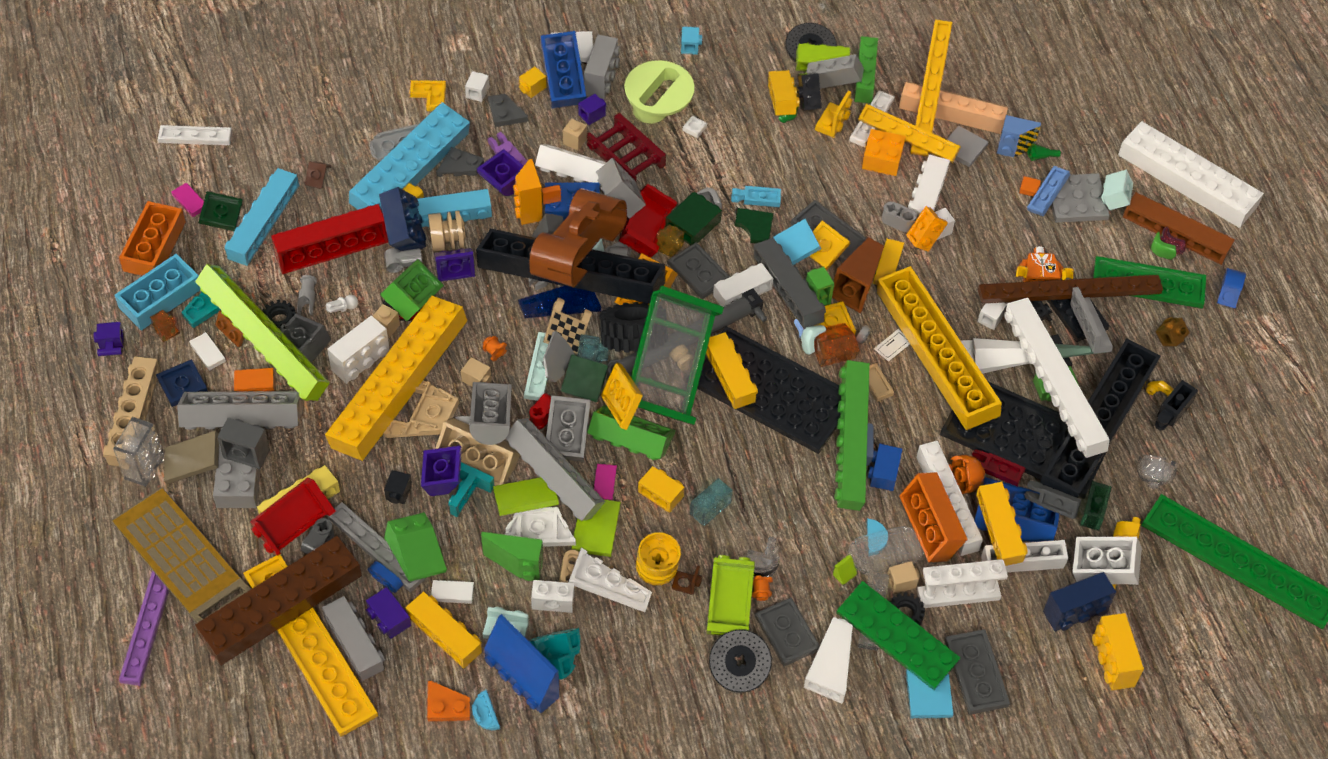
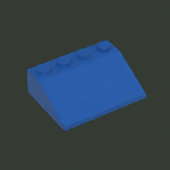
M985 477L983 485L998 483L1001 481ZM1002 482L1004 488H1007L1009 492V504L1015 510V522L1021 528V540L1029 542L1054 541L1060 514L1043 508L1024 497L1027 491L1038 492ZM978 503L974 521L980 530L986 531L987 527Z
M501 614L497 618L484 648V659L490 667H495L498 670L499 676L505 682L508 680L513 685L512 688L519 696L522 694L527 699L526 702L531 709H536L541 714L559 699V672Z

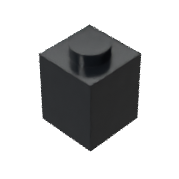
M391 470L384 489L386 500L394 504H405L412 486L411 474Z

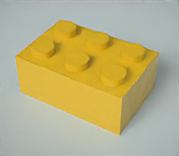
M1126 613L1102 616L1092 635L1094 646H1097L1099 651V663L1103 665L1105 670V682L1109 684L1111 691L1135 687L1144 667Z

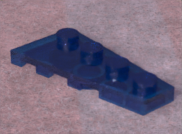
M562 286L518 300L524 318L551 316L553 304L558 298L565 301L561 312L566 315L584 313L585 309L591 312L602 311L595 292L568 286Z

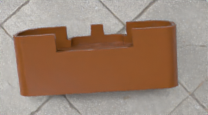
M583 188L579 189L571 201L568 217L554 233L542 232L535 239L530 253L531 275L575 287L587 273V270L577 266L601 238L613 242L624 229L627 221L626 202L622 199Z

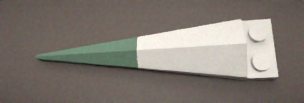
M978 338L960 340L982 374L1030 364L1028 354L1025 350H1022L1020 341ZM1055 344L1063 358L1093 354L1090 346Z

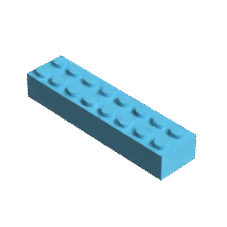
M442 102L349 191V204L357 210L379 204L382 211L379 194L397 187L403 189L409 183L416 186L448 154L451 147L455 148L468 135L470 122Z

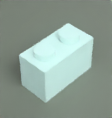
M1123 170L1106 175V180L1103 184L1104 191L1101 195L1103 203L1108 206L1109 210L1130 205L1133 181L1128 171Z

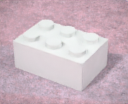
M373 316L368 317L327 348L331 370L346 384L356 379L362 371L370 368L375 361L384 357L390 350L387 329Z
M1076 537L1072 572L1076 582L1105 572L1111 584L1138 585L1142 551L1138 538Z

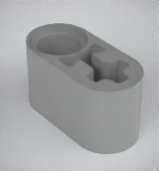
M887 202L883 208L882 222L908 233L916 221L917 215L914 210L896 202Z

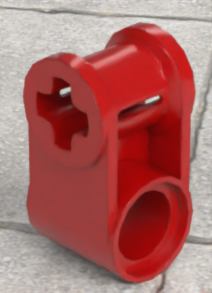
M544 393L529 410V420L538 430L543 429L548 424L551 396L547 393Z

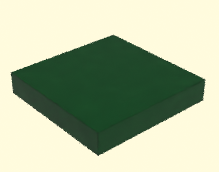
M207 191L198 224L235 231L243 199Z
M571 355L561 392L598 402L609 366Z

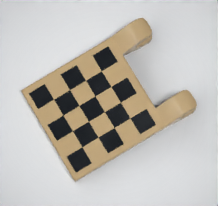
M558 298L553 304L552 314L543 342L549 344L552 333L557 331L567 341L575 355L578 356L592 312L585 309L584 313L581 314L580 320L561 312L565 301Z

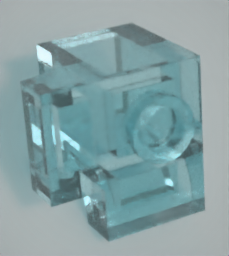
M581 334L577 356L600 363L608 361L609 349L600 343V337Z

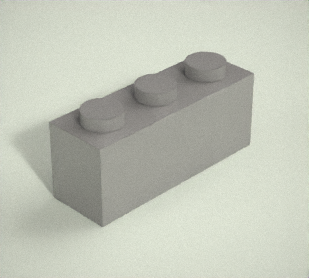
M850 55L808 63L806 73H819L821 89L861 82L864 68L857 55Z

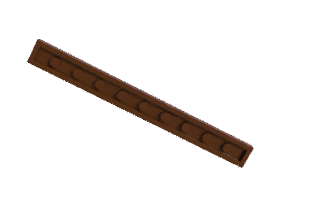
M1159 275L979 284L978 292L981 304L1014 302L1024 298H1029L1030 301L1071 299L1072 291L1075 287H1079L1083 298L1161 294L1163 287Z

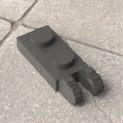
M1031 480L1028 482V488L1038 493L1027 491L1024 496L1026 499L1071 519L1077 517L1081 499L1051 487L1043 486L1042 483Z

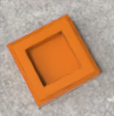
M1024 176L1019 193L1034 197L1040 187L1041 180Z
M560 185L541 188L543 205L561 201Z

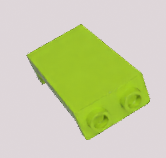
M719 555L718 558H714L707 634L722 636L732 630L749 631L755 562L751 561L750 558L739 557V560H734L726 555Z

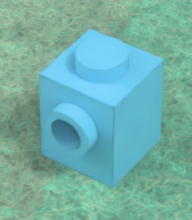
M682 27L681 54L698 55V45H702V35H699V27Z

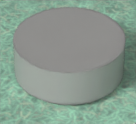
M865 325L855 340L863 344L870 335L871 328Z

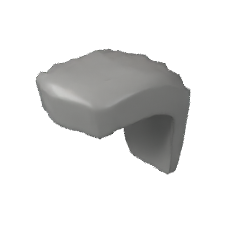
M707 187L697 192V194L704 196L706 200L722 209V203L716 190Z

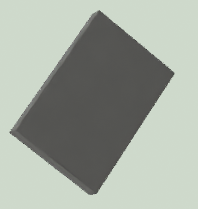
M697 242L671 257L667 262L701 299L713 293L714 284L730 277Z
M792 597L755 613V618L783 666L818 652L820 645Z

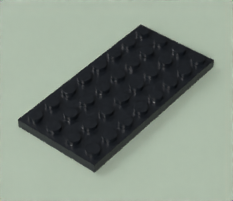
M726 326L721 333L726 332L728 338L733 340L736 353L741 355L743 367L748 369L750 380L756 384L758 389L755 403L737 408L736 410L819 454L836 430L838 419L841 415V412H838V404L841 401V395H839L840 385ZM705 355L697 389L733 408L707 355Z
M991 382L988 383L1002 402L1000 417L965 430L954 411H951L940 432L941 436L970 449H978L988 454L991 453L1026 468L1024 473L1040 480L1069 434L1068 425L1061 420L1060 412ZM1105 452L1079 497L1085 499L1107 452Z

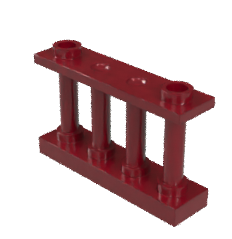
M620 112L614 116V127L596 138L591 132L587 133L588 148L598 154L605 162L613 158L635 181L637 174L652 164L660 169L666 166V154ZM616 133H621L625 137L609 148L602 143ZM628 143L636 147L620 159L614 154ZM639 154H644L648 158L632 170L626 165L627 162Z

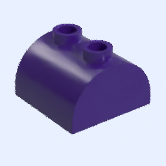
M503 149L479 166L477 172L502 195L510 196L514 194L513 185H516L515 177L524 165Z

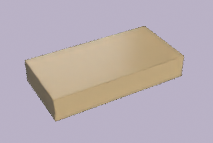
M877 363L869 365V390L876 402L894 395L893 389Z

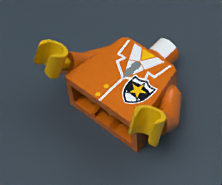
M1043 247L1034 248V253H1029L1027 259L1022 260L1018 265L1015 277H1024L1023 282L1061 280V277L1062 280H1066V278L1073 279L1074 269L1064 268L1056 260L1054 254L1045 253Z

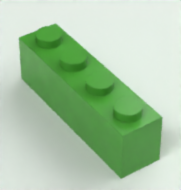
M861 36L858 59L864 71L862 81L856 82L854 102L870 104L872 102L878 38Z

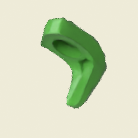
M1157 232L1153 239L1151 250L1159 257L1172 260L1176 257V246L1162 242L1160 240V232Z

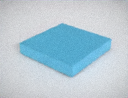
M806 219L774 236L775 241L781 244L783 252L790 257L793 265L822 249Z

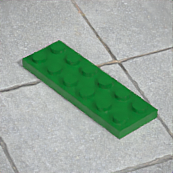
M1100 256L1095 258L1093 278L1159 275L1163 287L1161 294L1133 295V297L1202 309L1204 307L1206 275Z
M864 581L857 586L836 611L839 616L849 624H852L854 628L933 690L939 686L960 661L961 657Z

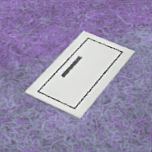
M898 329L877 345L874 350L889 362L910 343Z

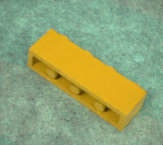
M726 332L710 337L706 355L733 408L737 409L755 403L756 394H758L757 386L751 382L748 369L743 367L741 355L736 353L733 340L728 338Z
M1002 482L979 486L976 496L997 560L1003 559L1005 566L1022 563L1028 550L1026 543H1022L1020 537L1022 534L1020 525L1016 524L1014 519V507L1010 506L1008 501V489L1004 488Z
M423 591L405 607L410 620L464 669L482 653L481 640L475 634L471 635L461 621L457 622L453 619L448 609H442L432 595L428 596Z

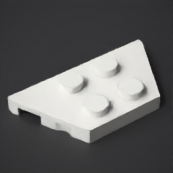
M545 507L515 513L513 520L507 525L504 534L543 540V547L576 546V540L572 536L566 521L562 518L558 507Z

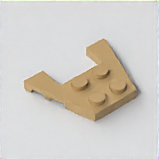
M423 380L414 392L422 394L410 421L406 423L393 420L383 434L386 438L439 435L444 422L453 418L459 406L458 398L441 388L434 387L429 381Z

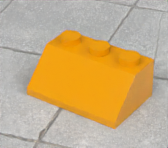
M529 159L516 175V185H513L515 197H513L514 204L517 207L514 208L516 219H520L521 225L539 222L543 218L541 184L533 159Z

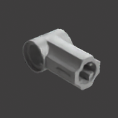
M391 248L384 252L386 269L390 273H397L403 267H409L417 259L422 263L420 248L405 251Z

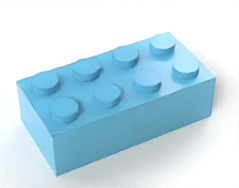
M175 254L116 293L115 298L119 309L142 331L199 292L200 287L195 282L199 275Z

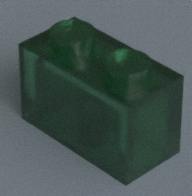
M1092 481L1080 526L1097 531L1100 530L1112 486Z

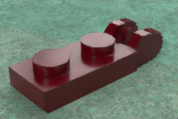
M975 449L972 453V456L980 461L986 474L1018 487L1025 472V467Z

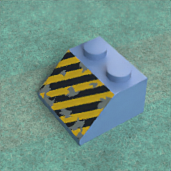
M1006 115L997 154L1016 157L1027 152L1028 147L1032 143L1036 144L1041 123Z

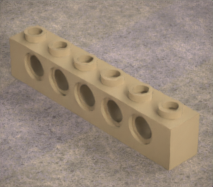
M134 356L132 364H129L128 379L124 381V392L118 400V412L114 413V425L108 433V445H105L103 449V456L106 458L108 465L132 468L157 383L156 374L160 373L157 359Z

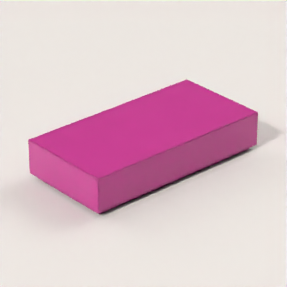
M187 183L171 191L172 196L192 218L201 213L204 201Z
M597 464L594 490L604 500L613 501L617 465Z

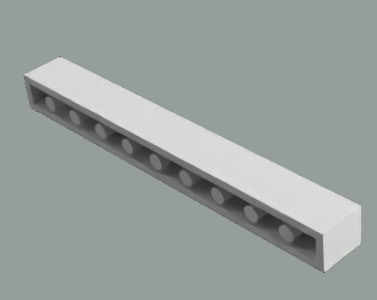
M1029 298L1008 303L1004 313L1007 323L1011 324L1014 336H1018L1022 350L1027 352L1030 364L1034 365L1037 377L1042 379L1045 391L1050 393L1054 407L1059 409L1061 420L1068 425L1069 434L1074 436L1078 450L1083 452L1085 458L1107 452L1109 437Z

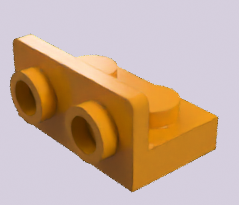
M925 206L906 236L915 247L929 251L948 222L939 218L932 208Z

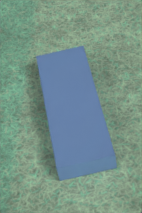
M1053 166L1027 206V210L1044 216L1069 178L1070 172Z

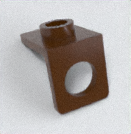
M309 161L305 185L323 188L326 168H331L332 165Z
M697 565L694 575L677 571L672 584V590L694 595L696 587H700L703 576L700 575V566ZM679 579H688L690 582L689 586H679Z

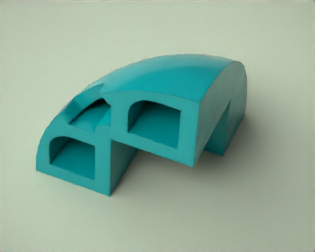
M579 628L558 631L528 640L558 670L559 680L567 678L576 666L573 664L575 655L580 653Z

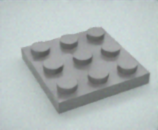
M1099 173L1069 176L1051 204L1055 223L1109 219L1108 207L1103 203L1101 197L1103 187Z

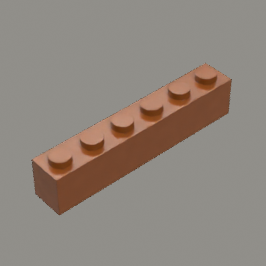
M1137 192L1131 198L1130 205L1126 206L1123 218L1154 233L1160 232V236L1220 265L1225 261L1235 239L1218 232Z

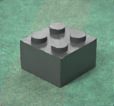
M227 418L217 437L223 458L257 469H261L270 451L265 429L259 425L244 423L240 419Z

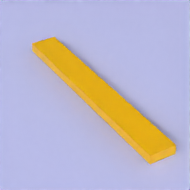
M935 20L915 125L931 133L933 131L953 23ZM911 146L910 154L928 157L929 152L916 146Z

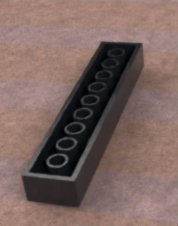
M490 229L476 249L478 268L564 285L531 275L530 253L536 239L534 237ZM592 249L577 266L587 270V273L573 288L650 304L652 293L660 290V286L665 284V264Z
M1127 338L1088 401L1110 439L1109 446L1161 357ZM1068 434L1045 471L1040 483L1043 486L1045 485L1079 498L1105 452L1085 458L1083 452L1078 450L1074 436Z

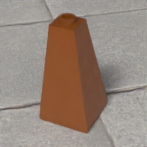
M868 237L837 268L833 281V299L839 302L843 301L846 306L859 313L863 311L884 245Z

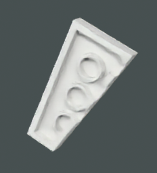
M581 548L568 583H574L575 587L642 612L646 611L652 594L650 590L631 578L626 579L620 575V571L615 568L610 569L602 564V560L597 557H591L587 554L586 550Z

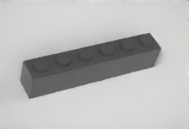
M774 238L754 244V259L758 264L762 263L773 277V286L803 329L824 322V313H826L824 304L819 302L816 293L811 291L806 279H803L798 268L793 266L790 257L783 252L781 244H778Z

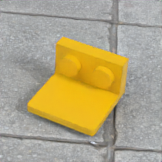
M847 91L840 105L829 102L815 126V131L833 138L837 132H841L844 120H848L851 114L849 110L853 101L851 99V91Z

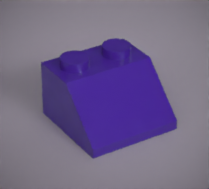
M471 248L434 253L437 277L440 282L475 277L474 256Z
M461 446L423 451L421 487L430 496L449 494L460 483Z

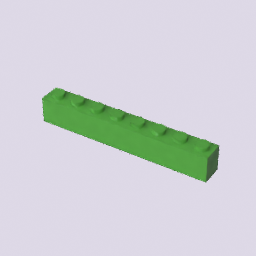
M847 360L839 372L842 384L839 386L841 401L838 404V412H841L837 423L840 435L837 437L839 453L836 456V464L839 465V468L835 475V482H838V488H836L834 496L835 500H837V508L860 511L865 504L870 363Z

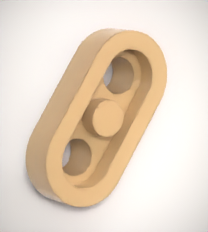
M569 550L564 554L559 582L568 583L566 579H570L575 564H570L569 561L576 563L580 552Z

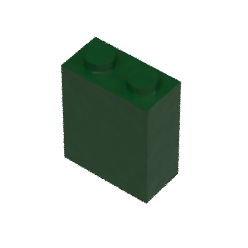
M693 192L666 217L665 228L691 246L696 242L699 243L721 222L722 210L717 205L706 200L704 196Z

